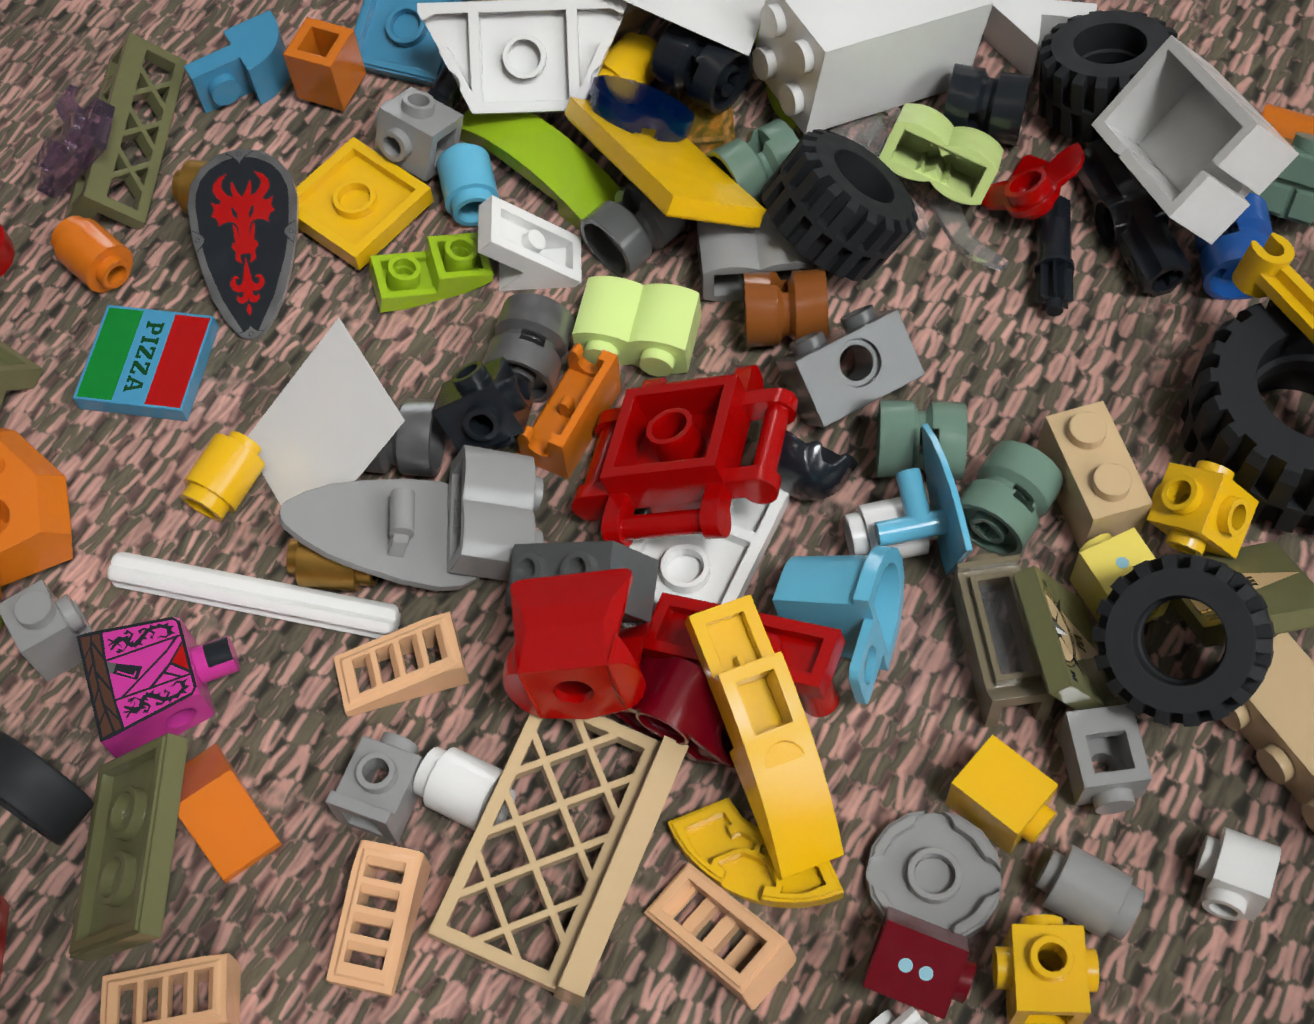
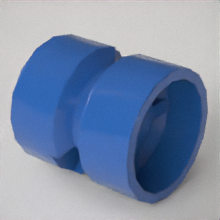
M1249 193L1245 197L1250 206L1212 245L1194 234L1196 247L1200 254L1198 260L1205 292L1212 298L1219 300L1254 298L1244 294L1235 286L1232 274L1250 243L1255 240L1263 247L1270 234L1273 233L1267 203L1258 194Z

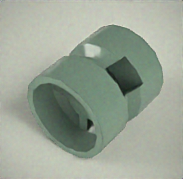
M778 118L748 132L746 142L740 138L734 139L709 151L707 156L758 203L764 205L762 199L764 185L798 144L799 139L789 125Z
M880 399L876 432V478H896V473L911 468H920L926 476L923 452H919L920 428H922V424L928 423L941 445L954 480L961 481L964 476L968 427L966 403L931 401L925 410H919L913 400Z
M1013 440L1001 441L993 447L979 468L977 479L967 486L960 497L971 543L990 553L998 554L1000 557L1022 553L1038 528L1039 518L1048 513L1063 489L1065 481L1062 472L1053 460L1040 450Z

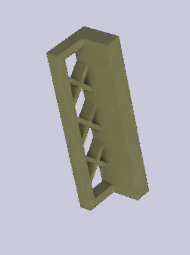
M131 32L127 34L109 58L64 219L70 216L93 219L97 213H100L136 230H140L144 226L182 83L186 60ZM144 59L168 71L167 82L153 85L142 66ZM146 99L157 117L156 122L143 125L132 107V102ZM133 139L137 141L146 157L145 163L135 166L130 164L120 147L121 143ZM124 180L135 198L134 208L107 197L110 184Z

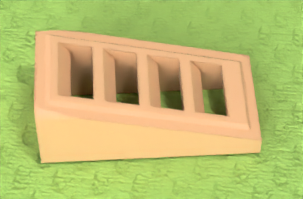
M450 611L425 618L333 657L347 717L470 683L457 629ZM439 645L442 659L430 663L427 648ZM415 652L418 669L407 673L403 655ZM391 659L395 679L384 683L379 662ZM367 665L371 689L360 693L355 668Z
M369 840L360 841L352 866L326 981L329 984L394 998L432 868L424 853ZM377 870L404 875L402 884L375 879ZM369 896L397 902L396 911L390 912L367 907ZM361 924L391 930L389 941L358 935ZM356 951L384 957L382 970L349 963L352 952Z
M689 862L644 911V914L652 923L751 1010L757 1008L796 962V955L789 942ZM700 892L705 899L686 921L680 925L674 918ZM720 910L725 914L724 917L701 942L695 936ZM741 928L747 934L723 960L717 954Z
M230 953L200 956L102 976L100 1024H119L121 991L133 990L132 1024H240L241 964ZM209 981L208 1010L198 1012V983ZM183 984L182 1015L172 1017L173 985ZM158 987L157 1020L147 1021L148 988Z

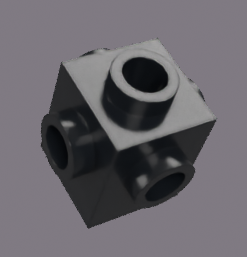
M502 356L486 364H483L482 361H474L459 369L452 376L451 380L442 384L432 413L458 452L463 445L486 449L493 446L495 449H502L516 442L519 434L525 432L533 405V395L526 379L520 373L514 374Z

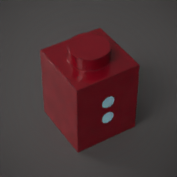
M888 906L864 970L863 987L945 1020L952 1000L962 1004L966 1000L975 976L977 963L967 959L970 952L967 937Z

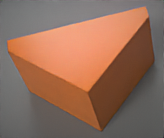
M217 743L185 763L178 817L222 880L227 883L276 850L282 843Z

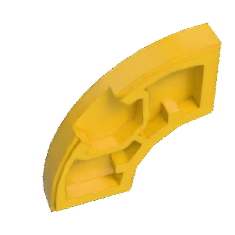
M729 797L667 822L668 829L685 858L724 891L740 899L777 908H806L828 904L844 898V890L830 861L779 881L759 828L741 816Z

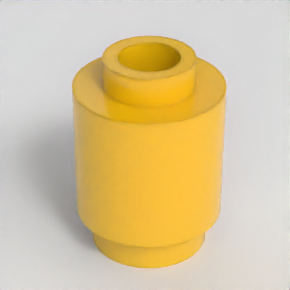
M626 33L609 49L590 92L598 102L628 106L655 80L652 74L651 62L657 43L644 34Z
M231 431L228 436L215 433L184 478L183 483L186 485V488L180 495V498L198 513L216 522H222L228 512L235 513L265 468L264 461L258 456L261 452L260 446L249 437L237 431Z

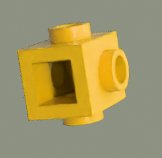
M1199 460L1196 467L1170 462L1162 482L1153 493V505L1147 521L1168 535L1165 543L1178 551L1202 556L1205 551L1236 559L1259 501L1233 481L1235 473L1222 465L1204 460Z
M1029 915L1021 918L1020 924H1011L1003 940V946L993 947V985L995 990H1005L1007 1024L1084 1023L1091 1014L1089 992L1096 993L1099 988L1098 955L1095 948H1086L1084 925H1063V918L1056 915Z

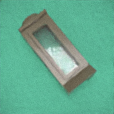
M995 553L975 555L963 563H957L952 582V598L984 728L997 726L1003 707L1031 703L1035 720L1047 719L1056 699L1047 694L1012 580L1014 579L1013 574L1022 571L1020 567V554L1000 557Z

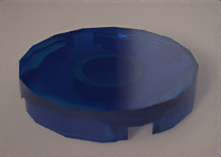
M601 75L593 78L587 99L590 101L589 105L596 114L609 123L631 133L637 132L641 134L642 128L656 130L654 138L662 142H679L688 138L694 122V113L674 97L654 87L618 76Z

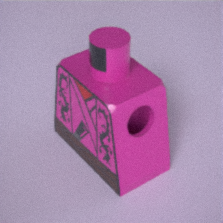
M176 617L88 632L77 636L100 742L115 758L166 733L179 735L211 718L214 715V708L207 682L240 671L239 660L228 635L197 646L194 637L183 621Z

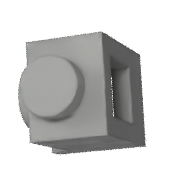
M40 580L0 603V615L20 653L47 682L82 662L77 636L93 632L78 603L75 600L73 601L68 594L57 599L47 585Z
M1128 704L1068 711L1065 713L1056 737L1059 747H1062L1076 806L1093 803L1095 812L1102 815L1124 812L1136 805L1134 798L1142 797L1150 784L1152 777L1136 716L1133 711L1126 707ZM1092 762H1103L1110 767L1111 771L1095 773Z
M384 732L380 741L362 736L336 791L331 790L325 801L338 822L398 844L419 798L413 792L414 778L423 760L422 756L416 755L419 747L411 740L392 732ZM378 768L388 772L387 777L383 781L372 783Z

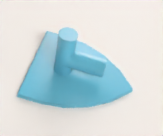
M926 423L922 424L923 456L929 501L934 511H930L920 468L906 469L895 474L905 516L875 522L874 530L879 546L938 536L937 542L945 574L949 575L955 571L957 563H962L973 548L958 490L948 461L936 435L929 424Z

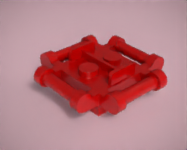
M757 365L737 367L734 374L667 382L663 377L646 379L641 387L626 389L621 408L607 409L600 413L595 428L598 441L585 483L576 488L571 504L572 511L576 516L587 521L602 520L601 534L603 541H615L627 547L632 544L633 540L703 534L705 539L708 540L727 538L731 532L732 525L730 513L732 499L746 498L757 504H769L777 500L782 481L781 475L777 472L787 425L791 424L796 417L798 398L793 392L784 388L764 389L763 377ZM763 420L753 465L740 467L750 422ZM649 508L651 511L649 514L634 515L635 509Z

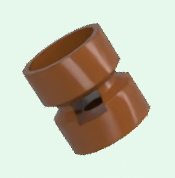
M825 269L793 270L787 280H781L775 271L743 273L746 347L778 346L783 337H790L793 342L818 330H822L824 336L828 335V292Z

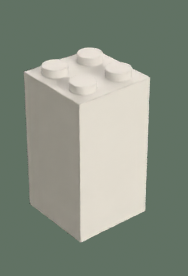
M765 0L760 12L761 23L756 48L752 53L753 68L757 77L765 81L777 97L784 113L792 117L804 135L808 131L812 132L814 129L825 130L899 107L906 103L947 92L955 63L973 65L993 2L991 0Z

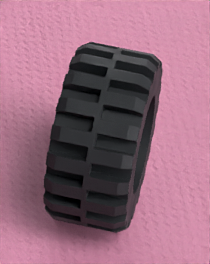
M1270 299L1266 309L1262 303L1240 311L1235 319L1226 321L1215 332L1211 343L1207 344L1183 401L1180 417L1184 425L1181 429V436L1184 448L1188 452H1194L1190 460L1192 467H1196L1199 460H1204L1230 469L1235 473L1233 481L1259 501L1251 521L1255 522L1260 517L1273 522L1272 529L1293 533L1296 527L1306 528L1307 535H1314V438L1301 434L1283 424L1270 412L1260 393L1280 389L1297 390L1314 395V344Z

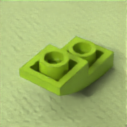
M478 232L427 236L425 251L371 255L369 263V273L380 313L410 309L462 295L492 282L494 276L489 257L478 253Z

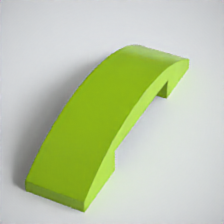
M469 109L463 114L460 140L464 143L483 147L489 155L494 154L555 200L558 205L559 215L580 231L582 219L603 202H614L616 192L621 189L580 147L555 127L533 113L474 115Z

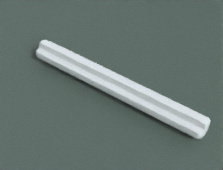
M127 552L116 553L113 555L111 565L107 570V578L112 581L115 587L372 638H380L398 630L400 625L401 613H399V609L395 604Z

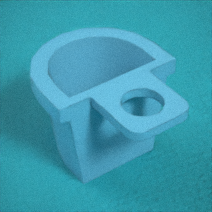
M875 545L868 555L792 556L783 568L772 599L778 617L841 629L846 642L841 657L851 659L849 682L855 701L860 704H868L879 669L889 670L901 625L905 575L903 559L898 548Z

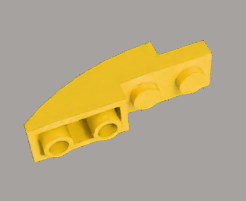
M751 594L688 616L685 620V625L734 747L729 752L779 881L843 856L844 851L836 815L807 718L782 651L774 653Z

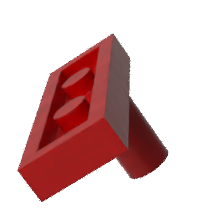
M662 592L651 618L653 627L645 641L643 655L645 657L665 659L670 656L680 657L702 667L685 625V620L690 615L721 604ZM758 612L774 653L782 651L804 710L814 717H825L834 712L838 707L840 696L832 678L846 643L841 629Z

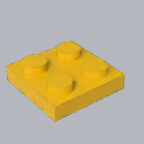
M355 137L346 142L296 187L299 197L298 229L359 271L370 261L371 255H377L434 202L431 187Z

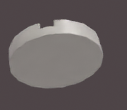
M925 811L911 812L887 825L871 847L865 875L870 903L882 921L889 906L963 935L967 939L982 931L997 909L1002 889L1001 866L998 853L984 832L962 816L944 811L943 814L934 812L925 814Z

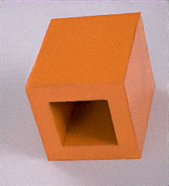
M306 17L283 53L297 98L338 110H345L366 75L354 29Z

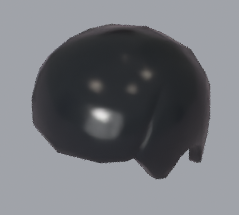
M786 430L777 470L782 480L780 488L799 500H821L834 495L841 489L858 466V462L847 453L839 455L823 447L819 441H811L806 444Z

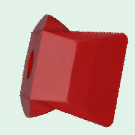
M619 568L521 579L511 584L510 594L515 644L507 655L503 667L502 682L505 692L516 705L539 718L591 719L629 710L639 703L646 689V682L639 665L645 641L653 627V621L620 629L633 582V574L630 569Z

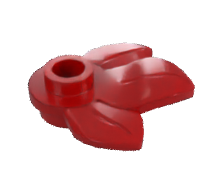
M1074 143L1058 153L1050 162L1033 155L1023 156L1008 181L991 184L981 206L987 210H1007L1009 215L1014 218L1032 220L1042 217L1053 208L1055 201L1060 195L1061 187L1082 168L1085 160L1082 147L1079 143Z

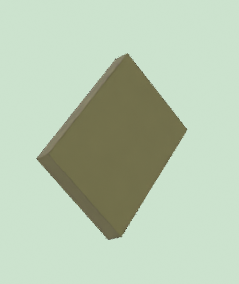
M166 733L99 767L69 948L70 958L88 962L96 961L161 938L189 738Z

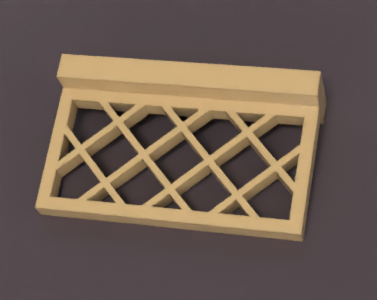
M529 714L431 924L428 937L554 993V998L579 1007L689 746L676 743L675 739L665 735L661 742L606 717L599 716L591 719H564L572 723L580 744L546 756L537 733L544 718ZM586 729L600 735V737L590 740ZM618 743L642 754L633 774L608 783L595 751ZM532 746L537 760L522 765ZM585 755L598 787L564 799L551 767ZM542 771L554 803L519 816L510 793L514 781ZM627 788L618 809L612 793ZM602 797L612 821L610 830L607 834L581 843L568 810ZM505 805L510 820L495 825L502 807ZM559 814L571 847L536 860L524 826ZM514 830L527 864L491 878L482 855L483 848L487 840ZM601 848L595 865L591 869L585 853ZM576 857L586 882L582 895L554 906L541 870ZM475 866H477L482 882L466 887ZM532 875L545 910L508 924L495 888ZM484 892L487 893L499 928L472 937L448 926L459 902ZM575 909L567 930L564 932L558 916ZM549 920L559 945L549 971L521 959L512 935L513 933ZM503 938L509 953L488 943Z

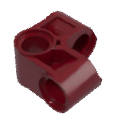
M675 656L667 657V659L641 657L639 668L646 682L644 696L634 707L614 714L634 730L649 737L663 739L665 735L675 739L676 743L680 745H688L689 747L685 755L690 760L697 763L735 768L729 753L734 747L703 668Z

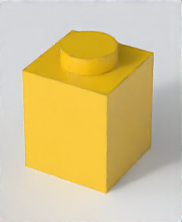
M992 734L951 782L945 804L958 815L981 829L987 838L1010 854L1022 838L1033 845L1054 820L1057 813L1049 805L1059 785Z

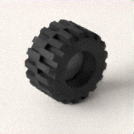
M1120 9L1091 11L1086 15H1076L1068 18L1067 23L1057 24L1051 29V34L1045 35L1041 42L1039 58V112L1041 117L1046 118V124L1051 129L1060 130V135L1067 138H1080L1081 142L1086 143L1101 139L1102 137L1091 124L1171 35L1177 38L1178 33L1172 27H1166V22L1157 17L1150 18L1147 17L1146 13L1138 11L1127 12Z
M814 129L812 132L808 131L762 189L764 192L762 195L763 204L768 209L766 212L783 237L800 254L815 265L835 276L846 277L852 281L871 278L917 226L918 214L914 209V202L893 171L862 145L831 131L826 132L821 129Z
M1172 554L1153 560H1145L1133 566V570L1127 575L1120 576L1110 586L1113 590L1107 599H1101L1096 613L1100 614L1098 626L1092 627V642H1097L1099 655L1094 656L1098 671L1104 669L1110 681L1105 685L1114 696L1120 694L1128 702L1126 707L1137 715L1145 713L1154 717L1153 722L1167 726L1171 723L1184 724V727L1200 726L1203 722L1218 721L1229 716L1231 712L1240 706L1242 707L1253 696L1265 679L1273 659V637L1275 632L1264 598L1261 594L1259 595L1251 585L1252 582L1241 572H1237L1227 566L1228 564L1199 555ZM1185 598L1199 601L1212 609L1223 624L1226 635L1223 656L1213 670L1201 677L1193 679L1171 677L1157 668L1147 654L1144 644L1146 621L1158 606L1173 599Z

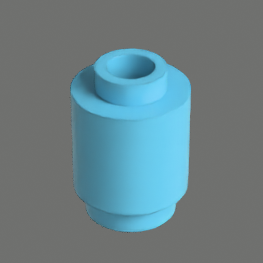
M458 143L445 150L439 156L436 163L445 208L457 223L463 226H478L479 205L491 195L499 198L489 154L483 147L469 143Z

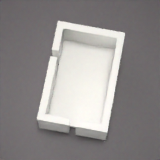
M1173 35L1162 44L1091 124L1110 148L1120 155L1121 161L1171 219L1211 245L1250 206L1245 197L1251 191L1260 195L1299 155L1209 62Z

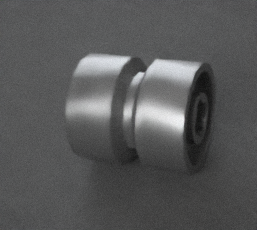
M517 293L509 296L503 304L495 326V337L489 343L483 364L503 356L513 373H520L526 379L533 395V402L547 400L553 394L561 370V358L566 354L575 324L573 316L562 304L543 295Z
M391 398L405 421L364 472L387 473L393 465H396L403 475L436 477L441 470L446 445V432L432 413L436 400L407 398L401 406H397L394 399Z

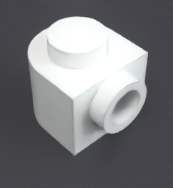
M1226 827L1222 830L1219 839L1207 835L1200 849L1194 870L1195 875L1206 878L1199 899L1202 902V907L1219 918L1233 921L1245 918L1254 922L1270 899L1280 861L1281 847Z

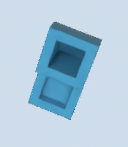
M270 10L224 30L223 33L228 46L184 65L197 100L205 113L221 106L232 104L238 98L251 92L254 93L262 105L275 97L285 86L289 78V71L283 56L286 48L277 21Z

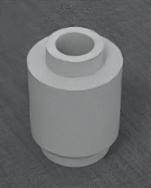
M1073 844L1070 845L1064 855L1052 850L1035 882V887L1045 892L1041 906L1076 925H1084L1085 930L1100 938H1103L1107 933L1120 941L1126 936L1133 925L1146 895L1144 890L1132 884L1133 877Z

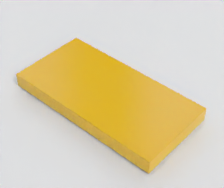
M570 97L564 113L567 119L665 216L752 229L760 227L767 210L660 113Z

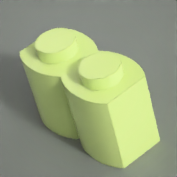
M906 103L903 105L879 158L897 175L914 181H930L938 192L955 202L966 205H981L999 170L1004 150L994 138L983 131L964 126L954 127L949 119L939 111L922 104Z
M614 276L588 277L572 332L574 344L580 343L583 346L584 357L595 365L602 350H606L618 355L619 365L632 364L653 376L665 377L671 373H687L702 317L700 293L673 284L654 283L642 285L629 279Z

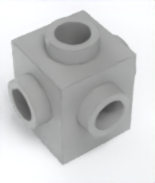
M410 87L393 99L385 101L379 107L374 119V127L376 128L374 150L403 170L427 181L438 173L436 163L439 156L445 150L460 142L464 115L435 100L430 94Z

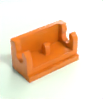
M580 343L574 344L567 356L569 367L532 427L526 425L525 432L517 437L519 449L516 454L533 456L535 466L568 480L595 435V428L600 413L611 408L622 389L618 355L602 350L595 365L584 357V349Z

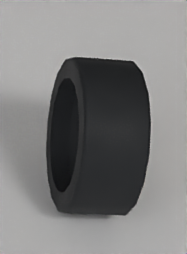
M0 731V805L56 845H62L94 806L93 800L70 779L32 750L3 731Z

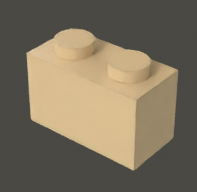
M1104 401L1045 416L1036 449L1053 460L1062 472L1065 482L1062 491L1056 499L1078 548L1080 549L1086 542L1103 533H1110L1114 537L1131 528H1135L1140 535L1153 502Z

